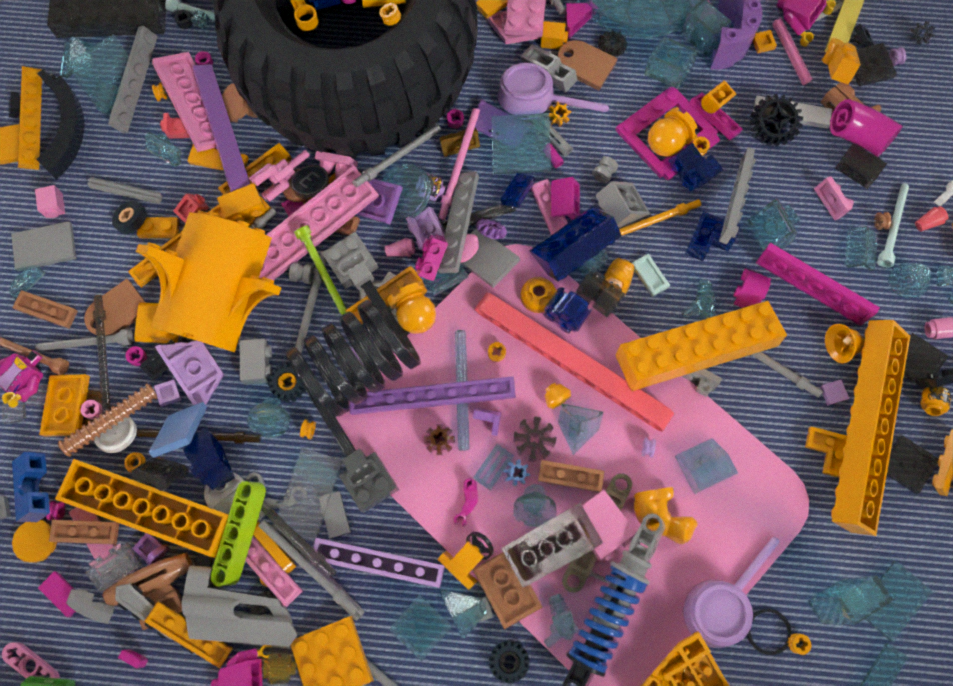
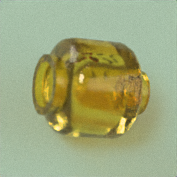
M287 653L270 654L267 660L263 662V679H267L268 684H287L291 679V675L296 674V661H291V656Z

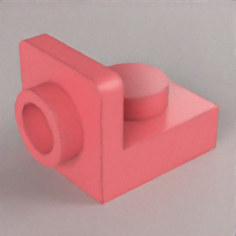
M168 113L163 114V120H161L160 125L161 130L165 132L168 139L190 138L180 118H171Z
M186 193L173 212L186 223L189 212L198 213L200 210H208L209 206L199 194Z

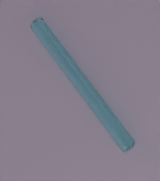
M465 330L455 331L456 382L467 381ZM468 403L457 404L459 451L470 449Z

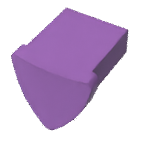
M475 408L473 419L493 422L492 435L498 436L502 413Z
M146 533L132 549L146 561L147 565L161 560L168 552L169 546L163 545L153 535Z

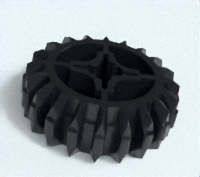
M774 94L772 98L768 95L765 100L761 99L758 102L759 105L754 106L755 112L750 114L754 119L750 120V124L755 126L751 128V131L758 132L755 138L761 136V143L768 140V146H771L773 141L776 147L780 143L786 145L788 140H794V136L800 133L798 129H801L803 126L800 123L803 120V116L798 114L802 112V109L796 110L798 103L792 104V97L785 100V94L780 99L778 94ZM772 107L771 115L762 118L764 110ZM781 108H782L783 110H785V111L787 112V114H784V113L782 112ZM776 117L780 122L775 123L773 118ZM790 123L788 132L781 134L782 125ZM765 126H768L771 129V132L768 131L765 128Z

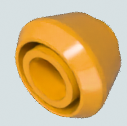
M553 383L545 389L547 393L544 397L547 407L550 409L559 407L571 397V390L562 384L556 385V383Z

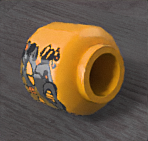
M940 386L923 389L920 405L927 414L940 416L948 412L951 404V392L947 388Z

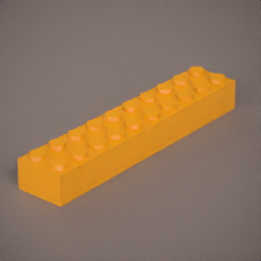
M869 320L868 327L865 329V344L861 350L862 360L857 371L858 382L854 388L855 398L850 409L851 420L850 425L847 427L846 445L843 447L844 458L839 469V485L835 490L836 501L831 511L832 522L856 534L877 535L910 335L894 320Z

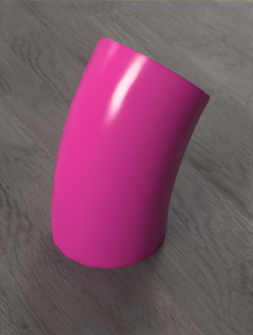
M850 99L840 102L830 119V131L834 136L850 141L876 157H879L887 149L903 128L901 124L881 112Z

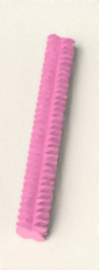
M776 19L772 25L802 85L811 82L813 78L808 73L809 71H807L808 69H806L807 67H805L806 65H804L805 63H803L804 61L799 51L796 50L797 48H795L796 46L790 33H788L789 31H787L788 29H786L787 27H785L783 19Z

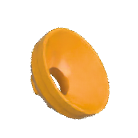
M544 277L531 278L522 286L520 292L521 302L531 312H546L556 302L557 293L555 286ZM541 286L544 288L545 294L536 296L533 293V289Z

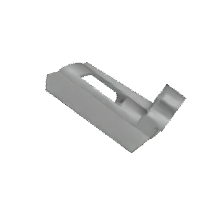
M189 566L184 596L182 598V611L184 616H186L189 639L289 647L298 633L292 625L293 621L290 613L281 604L280 600L212 589V567ZM237 604L263 605L271 610L273 616L234 613L233 610Z

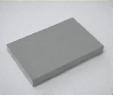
M70 221L11 234L15 270L18 272L76 259L73 226Z
M476 228L471 234L478 236L479 248L471 259L460 264L494 288L520 261V258L495 239L482 235Z

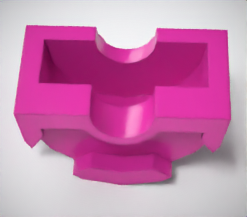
M745 268L740 278L743 280L742 286L738 285L733 294L736 297L734 305L741 308L761 303L762 299H765L771 284V278Z

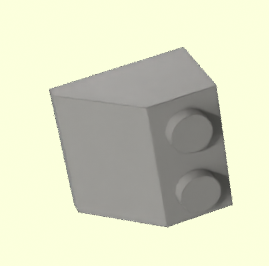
M612 181L595 195L599 206L604 210L607 220L613 228L625 227L651 215L632 182Z

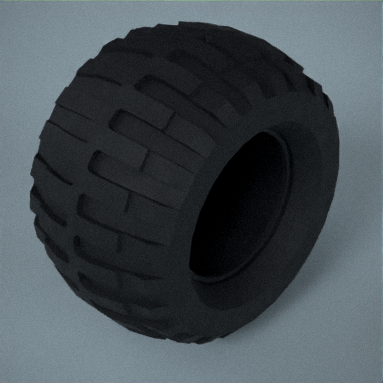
M290 0L214 1L217 46L239 95L247 101L251 110L260 120L268 126L271 124L272 128L291 142H295L301 147L305 145L315 152L331 153L333 150L337 154L351 158H357L359 152L369 151L371 156L385 154V148L394 144L398 148H402L415 139L416 132L424 134L434 128L440 117L446 114L459 97L462 85H464L474 62V50L478 33L476 0H405L406 3L396 4L401 13V19L377 39L355 47L332 49L322 48L300 39L304 30H301L296 23L295 9ZM304 0L307 5L314 7L317 16L337 6L346 5L341 0ZM357 0V1L354 2V3H363V2H362V0ZM303 15L299 20L308 21L312 19L313 15Z

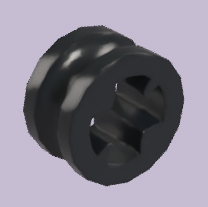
M179 10L175 14L174 19L179 28L188 29L193 25V19L187 10Z

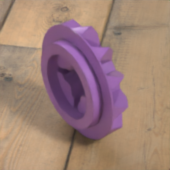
M488 218L480 219L476 224L478 231L491 239H502L507 234L505 226Z

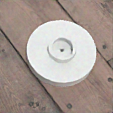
M125 417L123 422L119 421L117 426L113 425L111 430L107 429L105 434L101 433L100 437H95V444L106 453H116L127 448L133 442L137 433L136 424L131 417Z

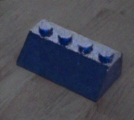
M592 206L532 248L530 253L547 275L559 282L565 279L572 271L583 266L586 261L597 256L607 246L615 243L622 235L613 216Z

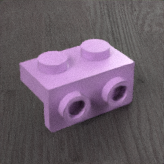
M428 207L414 218L411 216L406 218L408 229L415 235L417 239L416 244L420 250H422L425 239H429L430 235L435 236V234L443 237L445 236V231L431 207Z

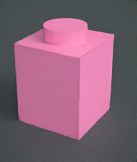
M55 185L35 189L37 210L46 218H56L58 215L65 214L63 193Z

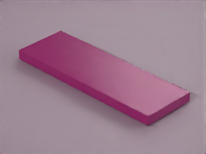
M772 243L766 247L756 261V264L858 325L864 324L877 314L880 309L877 305Z

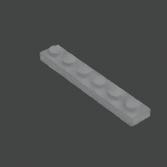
M144 26L138 27L108 121V125L123 134L129 131L158 37Z
M750 147L747 148L741 158L719 240V242L727 244L731 237L735 238L739 230V226L736 225L743 212H740L746 202V198L743 197L749 189L747 183L753 174V171H750V169L753 168L756 158H753L755 149Z
M466 172L459 175L444 236L448 245L438 269L439 273L459 272L479 179L477 172Z

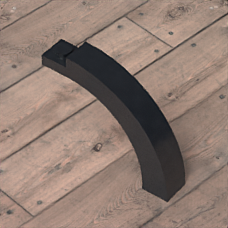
M42 69L37 74L56 94L60 104L61 120L53 142L36 160L57 180L70 167L80 150L84 136L85 121L79 99L61 76L56 78L54 74H48Z

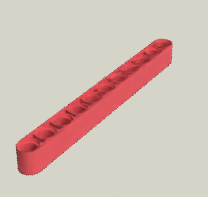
M486 292L475 307V311L480 316L654 429L663 432L674 416V412L670 408L640 389L631 391L625 379L493 294Z

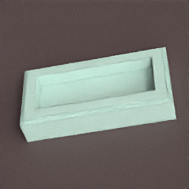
M649 254L632 262L634 271L652 297L670 287V284Z

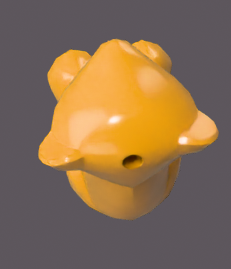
M673 487L635 493L634 511L640 524L646 515L656 514L665 523V530L662 536L678 544H685L691 540L698 522L691 516L672 517L667 509V502L674 497ZM657 519L649 522V530L655 531L659 528V521Z

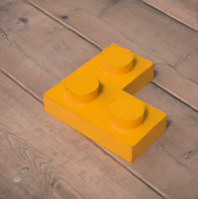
M812 426L809 427L805 448L826 453L822 473L840 478L839 469L843 463V447L846 445L847 435Z

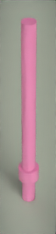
M472 109L446 193L442 196L440 202L442 204L438 215L440 220H445L449 206L451 207L452 197L480 113L479 109Z

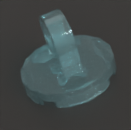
M269 398L263 401L262 404L255 405L250 409L247 423L254 433L258 432L263 437L274 438L283 435L289 428L290 415L282 407L278 398Z
M538 484L528 486L524 491V495L516 499L513 508L515 519L519 522L521 520L524 522V525L532 527L549 524L552 518L553 520L555 519L557 512L554 500L547 496L545 489Z

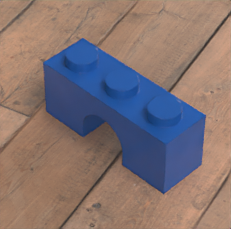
M23 452L12 461L16 522H38L50 513L49 493L39 492L40 480L47 473L45 453Z

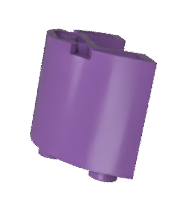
M719 0L716 8L715 22L733 24V28L722 27L720 44L718 49H713L710 69L729 68L744 58L762 20V6L759 0Z

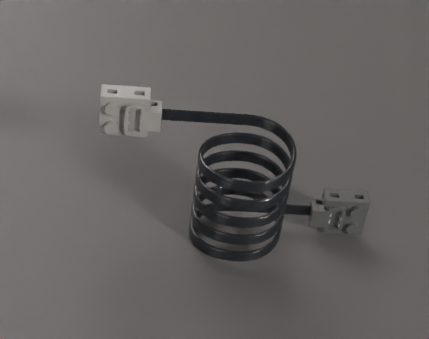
M354 232L322 252L345 289L354 284L358 290L362 288L370 301L365 300L358 305V312L366 330L352 312L348 311L340 316L342 328L360 361L335 325L329 323L322 328L325 341L350 384L339 372L314 335L304 339L303 342L335 400L317 380L295 346L286 351L285 354L312 402L346 455L342 462L347 470L340 474L339 477L359 510L365 513L400 489L377 453L374 452L366 457L360 448L358 450L354 448L335 416L340 417L350 410L349 401L356 405L365 401L368 398L366 388L374 393L385 388L386 384L381 372L391 381H396L402 377L403 370L396 356L409 369L416 368V366L421 364V360L413 344L372 284V281L375 279L371 273L379 267L357 233Z

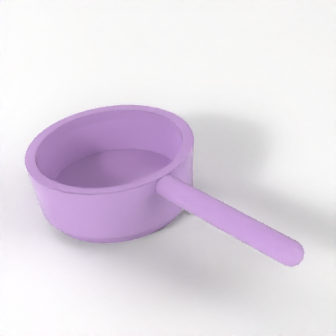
M533 63L516 64L507 69L500 79L498 101L503 109L516 116L531 117L539 115L548 110L552 103H557L558 101L563 105L567 104L595 111L607 112L609 110V106L606 104L554 95L551 75L543 67Z
M772 537L735 585L722 580H707L697 584L689 592L684 603L683 613L686 626L691 634L699 631L707 646L713 648L729 647L745 638L752 626L753 610L748 597L742 589L779 544L777 537Z

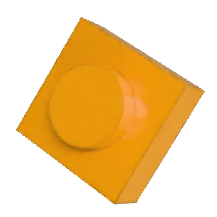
M771 30L756 33L753 38L757 54L775 50L777 46Z

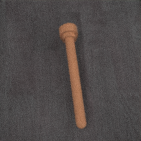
M0 337V346L26 357L32 351ZM40 354L43 358L39 362L49 366L53 373L64 375L67 372L69 361L62 358L52 359Z

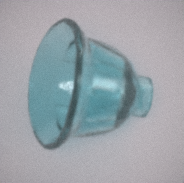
M902 263L890 272L888 282L892 291L897 295L905 298H916L928 290L931 274L930 268L927 265Z

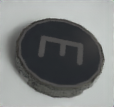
M304 166L292 176L291 188L297 197L307 199V197L313 198L329 185V175L321 166Z

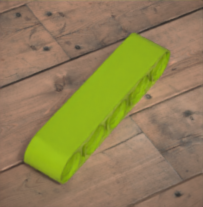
M243 481L236 489L211 572V581L215 586L236 585L240 580L266 493L265 486L261 482Z

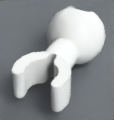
M953 181L947 184L946 191L934 201L938 206H942L953 195Z

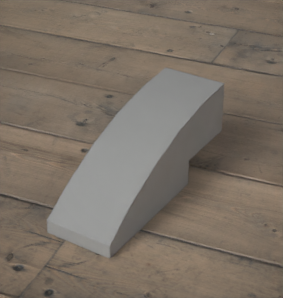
M533 44L520 56L525 63L539 65L548 71L552 77L553 86L565 93L578 81L576 71L562 64L560 57Z

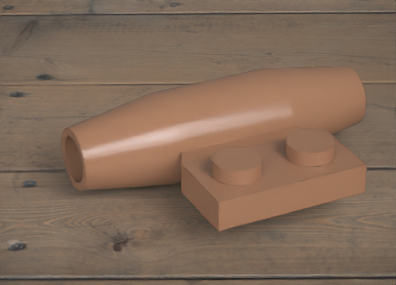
M187 553L179 554L154 562L125 576L103 591L105 603L111 606L118 605V602L115 600L116 586L131 583L132 585H137L143 591L142 594L145 597L149 596L155 602L154 605L159 601L175 612L182 613V598L179 591L171 583L188 572L189 566L193 565L191 558ZM139 620L142 630L148 629V627L145 626V622L143 620Z

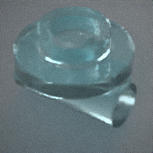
M950 265L938 266L937 286L952 285V267Z

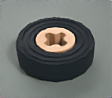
M137 201L125 202L115 211L112 217V224L122 234L133 233L144 223L147 214L146 210Z

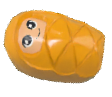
M616 258L610 264L601 280L600 290L602 293L612 299H622L631 285L634 265L626 259Z

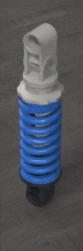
M646 515L634 535L628 551L623 550L621 561L619 563L611 562V574L614 576L606 575L605 580L609 583V586L603 585L600 587V592L604 596L603 598L595 597L594 601L599 605L597 609L593 607L589 609V613L594 617L592 620L588 618L584 620V624L590 627L591 631L589 633L580 629L578 634L586 639L585 643L583 644L575 640L573 647L566 653V656L573 661V664L562 686H569L571 683L577 686H589L594 674L605 677L608 667L606 661L611 660L613 657L610 649H616L619 645L615 637H623L624 631L620 626L624 627L629 624V620L625 615H633L635 610L631 604H639L640 602L636 592L643 593L647 585L650 584L645 575L647 569L652 567L649 561L654 555L665 530V523L658 515ZM657 519L659 521V528L655 531H650L648 528L649 522ZM640 543L647 545L648 548L640 545Z

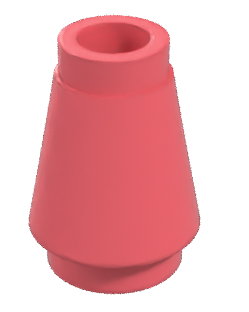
M941 206L933 207L915 222V226L922 232L945 224V221L948 220V213Z

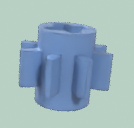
M517 460L516 465L511 461L508 462L509 468L503 470L508 476L505 481L512 480L513 486H516L518 481L521 484H526L524 478L531 475L526 473L528 465H520L521 460ZM514 469H520V477H513Z

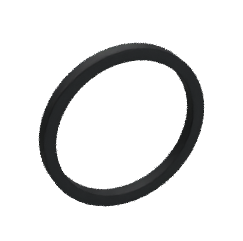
M759 610L753 614V620L756 616L765 612L778 615L786 624L788 631L787 640L779 650L768 652L760 649L754 643L751 631H749L747 637L750 644L757 651L766 655H776L783 652L789 645L788 638L792 635L788 620L776 610Z

